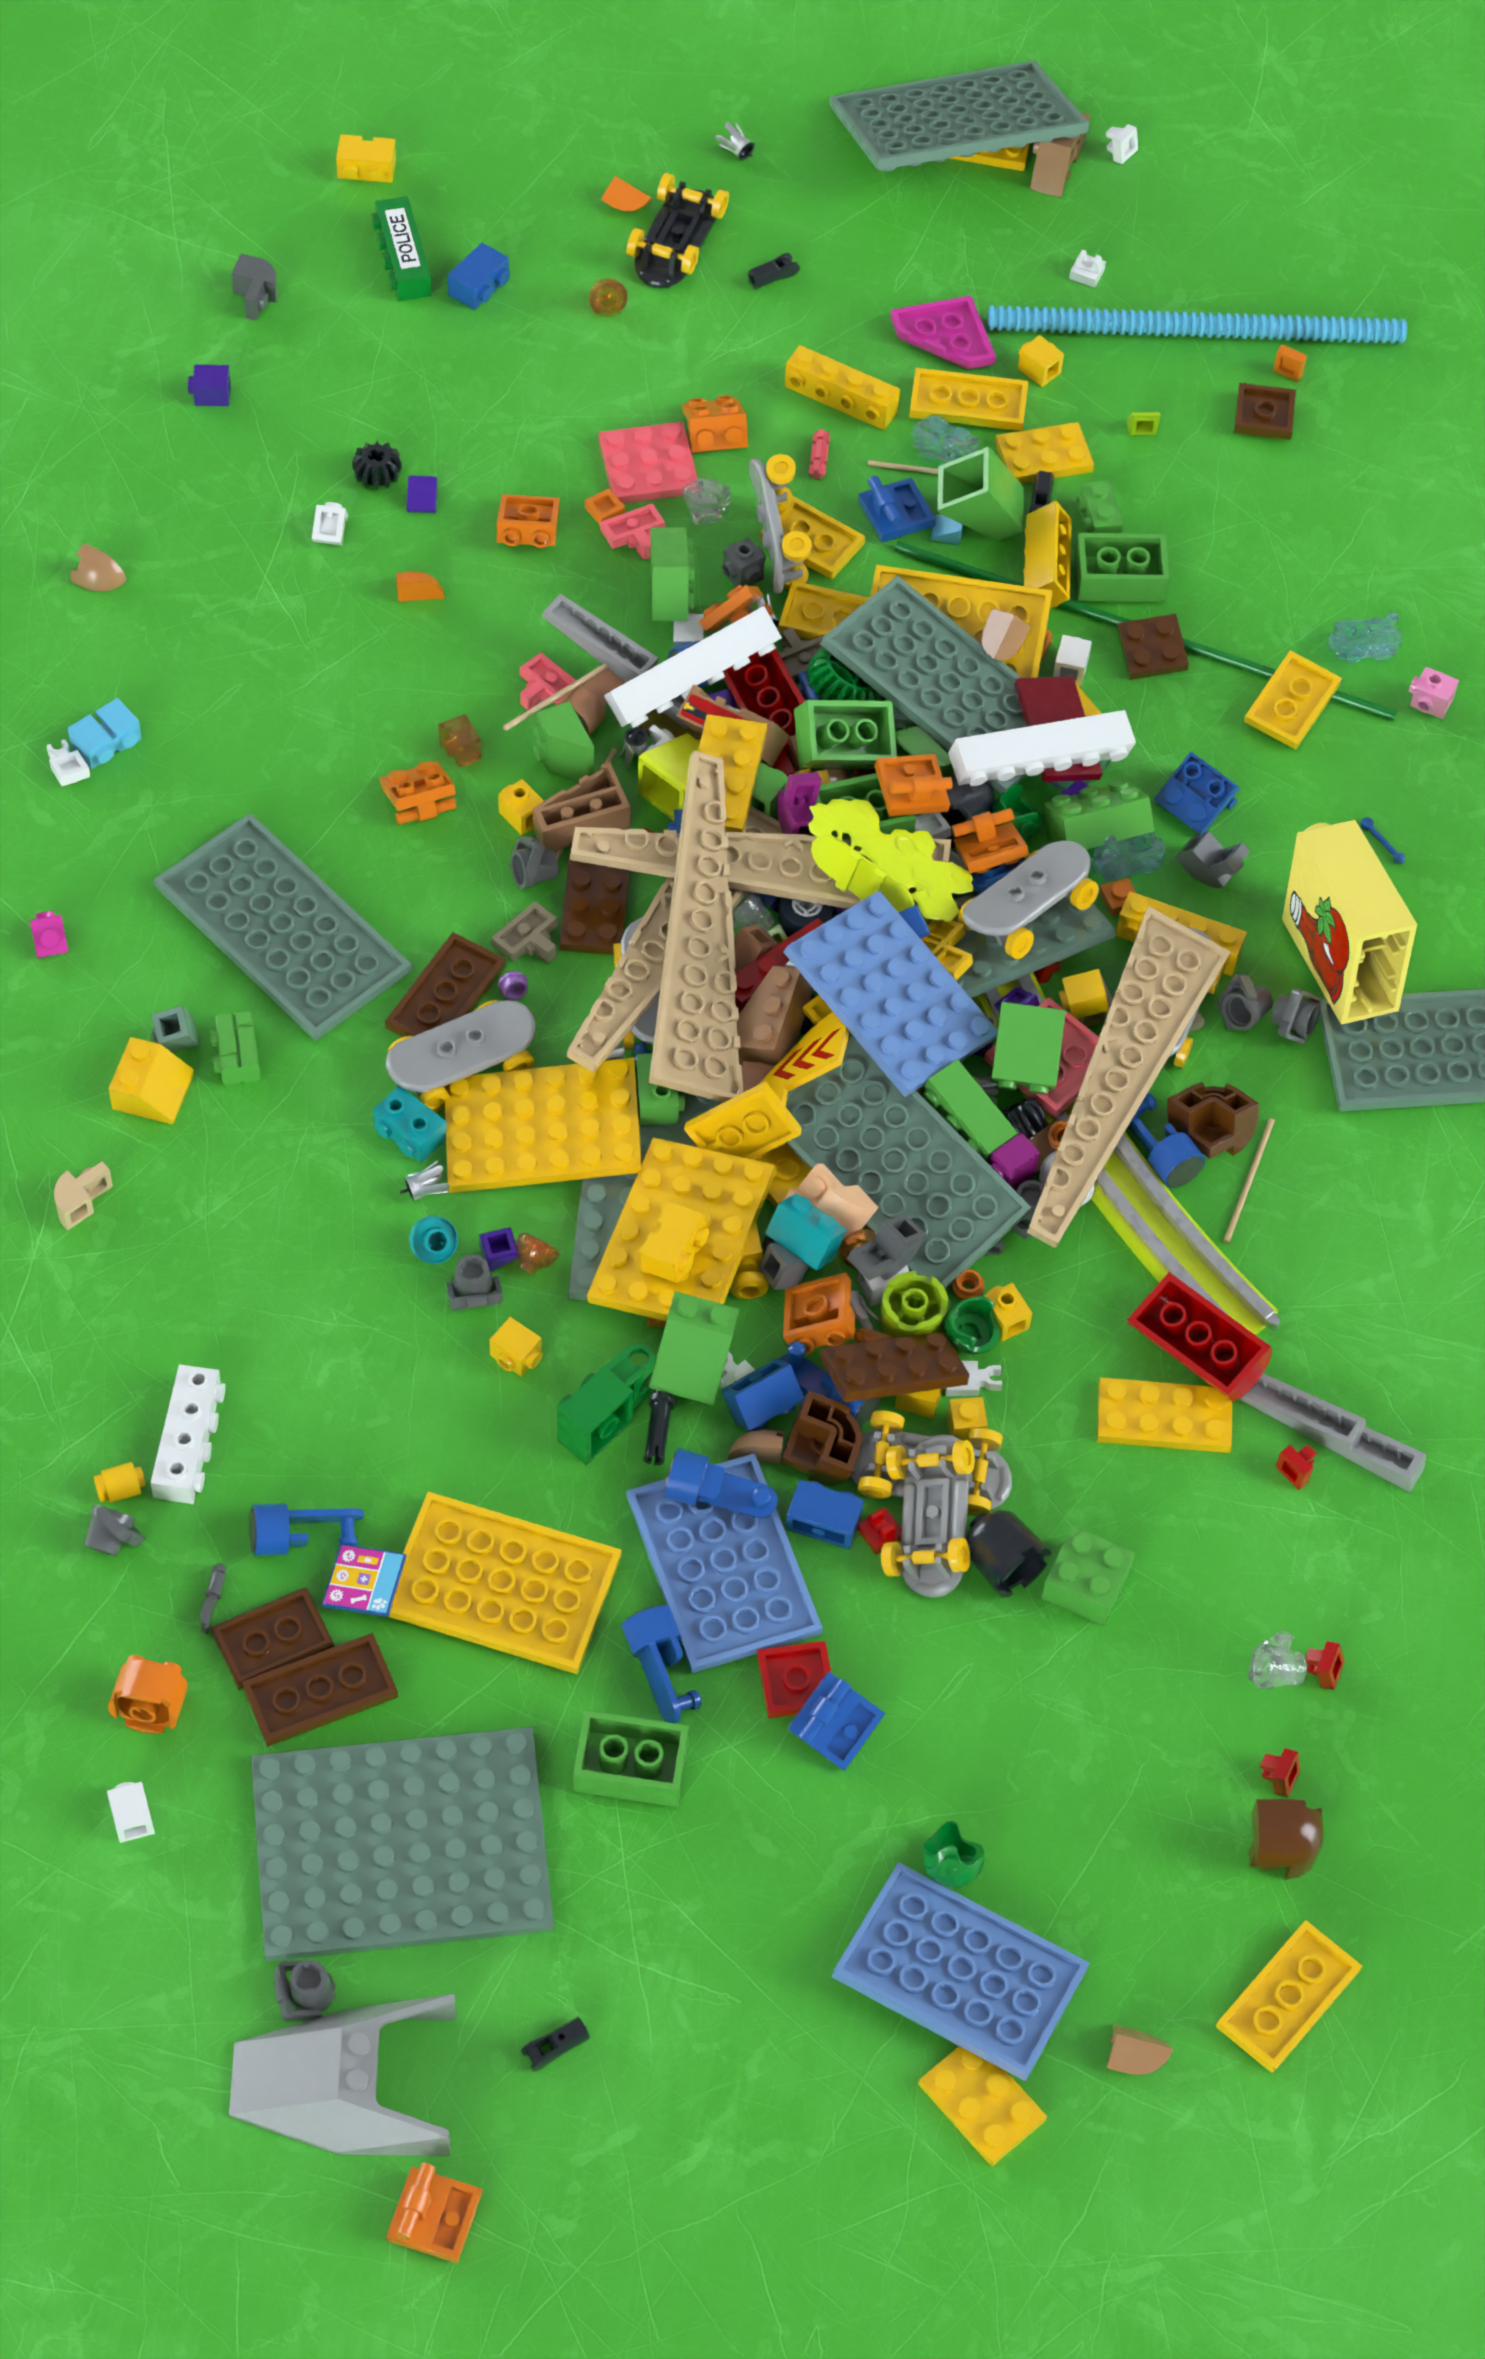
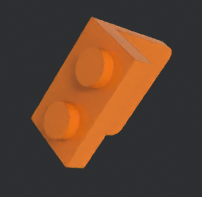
M731 395L718 396L717 400L705 401L704 398H693L688 400V403L682 404V411L688 421L691 453L748 447L746 412L738 399Z

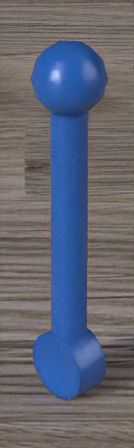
M1363 818L1361 828L1365 831H1370L1393 856V861L1396 864H1402L1405 861L1404 854L1397 852L1373 827V820L1371 818Z

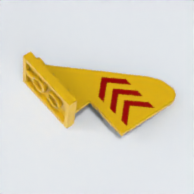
M834 1012L830 1013L811 1028L757 1086L685 1122L684 1130L698 1148L752 1160L800 1136L802 1127L786 1108L788 1092L842 1065L850 1031Z

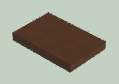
M306 1587L210 1628L211 1634L238 1690L243 1689L242 1681L334 1647V1642Z

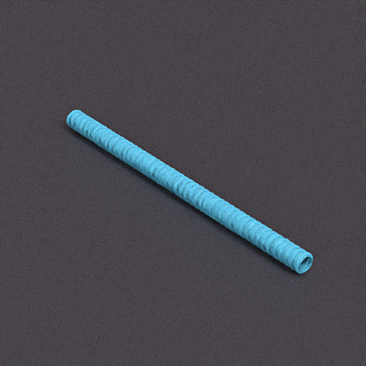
M990 305L987 313V328H989V331H993V328H997L998 331H1002V328H1006V331L1015 329V332H1019L1020 329L1028 332L1029 329H1032L1033 332L1041 330L1042 333H1045L1046 330H1050V333H1054L1055 330L1063 333L1064 330H1067L1068 333L1076 331L1077 334H1080L1081 331H1085V334H1089L1090 331H1093L1094 334L1102 332L1103 335H1106L1107 332H1111V335H1115L1116 332L1124 335L1125 332H1128L1129 335L1137 333L1138 336H1141L1142 333H1146V336H1150L1151 333H1154L1155 336L1163 334L1164 337H1167L1168 334H1172L1173 337H1176L1177 334H1181V337L1189 334L1190 337L1198 335L1199 338H1202L1203 335H1207V338H1211L1212 335H1215L1216 338L1224 336L1226 339L1230 336H1233L1234 339H1237L1238 336H1241L1242 339L1250 336L1251 339L1259 337L1260 340H1263L1265 337H1268V340H1272L1273 337L1281 340L1283 337L1287 341L1291 338H1294L1295 341H1298L1299 338H1302L1303 341L1311 338L1312 341L1320 339L1321 342H1324L1326 339H1329V342H1333L1334 339L1342 342L1344 339L1349 343L1352 340H1355L1356 343H1359L1361 340L1364 343H1368L1369 340H1372L1373 343L1381 341L1382 344H1385L1387 341L1390 344H1394L1395 341L1403 344L1407 336V322L1403 318L1400 321H1397L1396 318H1392L1391 321L1383 318L1382 321H1379V318L1371 320L1370 317H1366L1365 320H1362L1361 317H1357L1356 320H1353L1352 317H1348L1346 320L1342 316L1339 319H1336L1335 316H1331L1330 319H1327L1326 316H1322L1321 319H1318V316L1309 318L1308 315H1305L1304 318H1301L1300 315H1296L1295 318L1287 315L1285 318L1281 314L1278 317H1275L1274 314H1270L1269 317L1261 314L1260 317H1257V314L1248 316L1247 313H1244L1243 316H1240L1239 313H1235L1234 316L1226 313L1223 316L1219 312L1217 315H1213V312H1209L1208 315H1205L1204 312H1200L1199 315H1196L1195 312L1187 314L1186 311H1183L1182 314H1178V311H1174L1173 314L1165 311L1162 314L1158 310L1156 313H1152L1151 310H1148L1147 313H1143V310H1139L1138 313H1135L1134 310L1126 312L1125 309H1122L1121 312H1117L1116 309L1108 312V309H1104L1101 312L1097 308L1094 311H1091L1090 308H1087L1086 311H1082V308L1073 311V308L1065 310L1064 307H1060L1059 310H1056L1055 307H1051V310H1047V307H1042V310H1040L1036 306L1033 309H1029V306H1025L1024 309L1016 306V309H1012V306L1003 308L1002 305H999L998 308Z

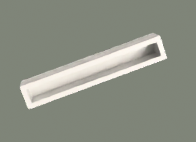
M763 606L610 691L604 697L620 726L624 727L630 723L632 728L649 720L646 714L656 709L659 714L674 706L672 699L682 695L683 699H686L693 684L697 686L707 680L709 685L725 677L723 671L732 666L736 671L749 664L750 660L748 657L758 652L761 657L776 648L774 642L782 637L766 608Z
M1122 710L955 739L948 754L958 784L978 786L988 780L998 779L999 781H1006L1023 774L1035 776L1042 773L1044 768L1054 767L1055 771H1063L1070 768L1072 764L1082 763L1083 766H1092L1103 760L1120 761L1128 756L1136 741L1126 712Z

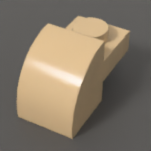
M103 1161L94 1167L86 1168L76 1179L68 1170L58 1179L54 1188V1199L59 1220L67 1231L94 1213L92 1200L113 1187L110 1169Z

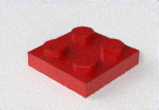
M826 1641L757 1650V1661L768 1719L797 1715L826 1673H831Z

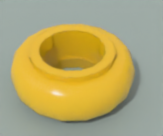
M743 1271L735 1275L729 1291L735 1298L751 1300L766 1294L769 1289V1282L758 1271Z

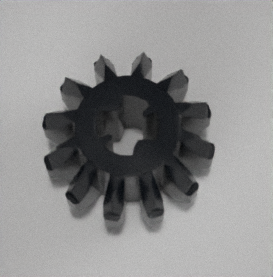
M377 440L375 445L365 442L364 448H357L355 457L352 460V469L354 470L357 482H363L365 488L373 485L377 490L379 486L383 485L389 488L390 482H397L402 470V461H400L397 449H391L389 442L380 445Z
M1024 1098L1001 1111L1018 1134L1023 1133L1027 1139L1040 1132L1048 1123L1045 1111L1035 1098Z

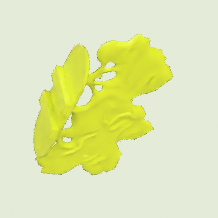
M832 799L827 805L816 803L814 806L809 807L814 816L808 824L809 830L817 837L812 842L811 847L813 859L823 872L836 881L834 886L841 891L846 892L849 890L862 901L880 890L898 913L913 907L914 899L918 903L921 914L926 919H942L949 923L959 913L958 906L951 894H963L973 891L971 883L973 878L969 871L953 862L933 860L932 854L936 845L929 831L909 833L906 830L895 829L890 835L884 834L880 831L879 815L867 800L854 799L848 801ZM835 830L838 836L834 837L831 835L832 831ZM843 833H847L850 836V846L842 842ZM855 846H858L861 848V850L855 851L853 848ZM911 887L916 888L915 893H910L908 890Z

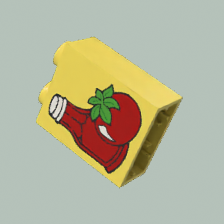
M1356 820L1334 825L1317 823L1302 832H1298L1282 921L1341 1025L1399 1011L1417 928L1416 921Z

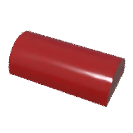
M776 648L761 657L758 652L748 657L750 663L736 671L732 666L723 671L725 675L724 680L740 709L743 707L776 723L790 737L796 736L794 709L805 702ZM790 737L788 738V740H787L785 746L783 747V749H784V751L786 752L787 756H788V748H789V739H790Z
M1170 1272L1127 1319L1128 1325L1231 1401H1236L1243 1397L1257 1383L1271 1359L1272 1348L1270 1345Z

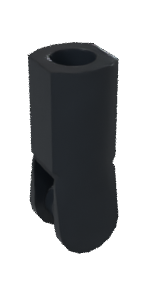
M784 253L773 261L749 270L748 280L756 290L778 280L795 276L799 272L800 266L797 262L792 261L793 258L790 253Z
M1038 471L1035 474L1030 513L1051 503L1054 484L1052 472Z
M576 2017L552 2032L531 2041L522 2048L521 2052L524 2056L528 2055L533 2063L531 2069L538 2071L561 2055L589 2040L590 2036L580 2017ZM549 2044L552 2051L544 2055L541 2048Z

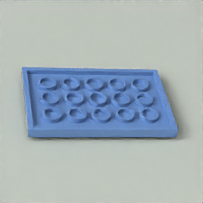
M880 890L789 944L783 952L904 1097L925 1085L930 1077L958 1059L961 1062L994 1041L997 1037L996 1027Z
M755 1453L716 1464L724 1467L725 1473L767 1485ZM667 1479L626 1491L627 1500L666 1605L670 1606L681 1634L680 1644L691 1674L756 1655L757 1650L782 1647L822 1635V1625L777 1509L766 1518H755L697 1501L695 1506L664 1497L663 1491Z
M898 1862L833 1970L832 1978L1026 2082L1090 1963Z

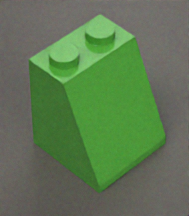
M989 446L938 466L937 511L941 515L997 541L1023 532L1024 487Z
M1002 1002L998 1017L991 1083H997V1088L1003 1090H1016L1017 1086L1029 1087V1092L1034 1094L1047 1095L1049 1090L1055 1091L1066 1010Z
M675 1291L649 1388L714 1405L740 1309Z

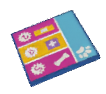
M340 1544L322 1606L389 1617L407 1558L406 1554Z

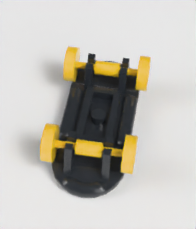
M664 173L657 191V199L664 202L646 236L644 230L634 228L627 243L626 253L628 256L635 257V271L645 284L656 288H667L678 284L687 274L691 275L698 261L699 251L716 219H721L725 214L729 201V192L719 189L714 197L712 196V190L706 189L704 192L702 190L689 189L686 187V182L680 181L679 188L674 187L675 176Z

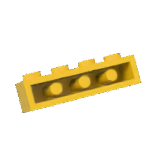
M801 345L798 346L786 362L784 386L884 431L898 413L900 388Z
M1053 501L1027 514L1026 528L1024 530L1026 536L1024 548L1025 568L1023 569L1024 586L1052 590L1053 596L1050 608H1055L1070 599L1072 518L1057 501Z
M1129 891L1119 914L1115 936L1134 942L1146 909L1149 906L1186 927L1195 928L1206 933L1213 942L1231 951L1224 964L1223 974L1233 976L1243 951L1247 935L1246 931Z

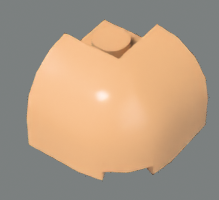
M816 1164L798 1188H791L785 1197L787 1199L797 1193L799 1196L810 1200L812 1205L823 1213L834 1217L841 1226L847 1229L843 1240L851 1239L859 1233L879 1208L858 1185L843 1186L824 1164Z

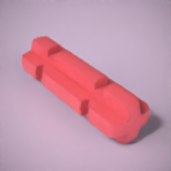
M819 429L813 435L809 476L815 477V480H820L826 474L830 433L825 432L824 429Z

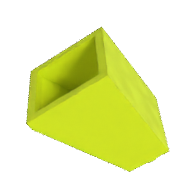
M688 733L648 750L638 757V794L673 821L674 810H682L684 806L690 755L693 751H698L701 741L699 739L696 740Z

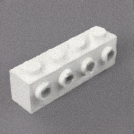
M179 1364L150 1483L153 1499L194 1504L196 1492H202L205 1473L201 1472L203 1462H209L212 1443L208 1442L210 1432L215 1433L217 1430L219 1414L215 1413L217 1403H223L225 1396V1383H221L219 1370Z

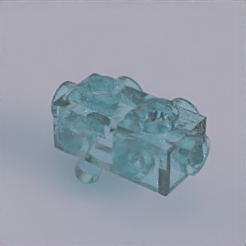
M931 415L918 421L911 432V436L915 438L913 447L919 449L920 456L925 459L934 460L937 458L945 464L978 451L976 449L979 438L971 435L964 428L948 424L940 416Z
M1389 612L1385 618L1335 621L1333 633L1328 635L1329 651H1335L1337 659H1345L1348 663H1356L1366 657H1374L1377 661L1388 660L1391 656H1395L1397 647H1401L1402 644L1401 631L1396 629L1395 623L1399 620L1398 615L1395 612Z
M1155 832L1117 841L1114 836H1108L1105 838V845L1095 847L1094 857L1091 858V865L1096 875L1102 874L1105 882L1130 878L1131 874L1141 871L1144 875H1150L1156 872L1159 866H1162L1163 856L1166 855L1165 844L1161 838H1157Z

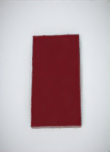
M1073 676L1017 678L1014 686L1027 727L1086 717ZM1100 762L1092 766H1083L1082 763L1072 764L1070 768L1063 771H1055L1054 767L1044 768V771L1040 774L1043 782L1100 780L1103 772Z

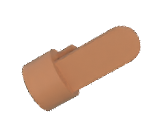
M607 668L586 681L581 687H577L567 693L556 705L570 701L588 736H590L605 720V706L608 702L604 695L626 682Z

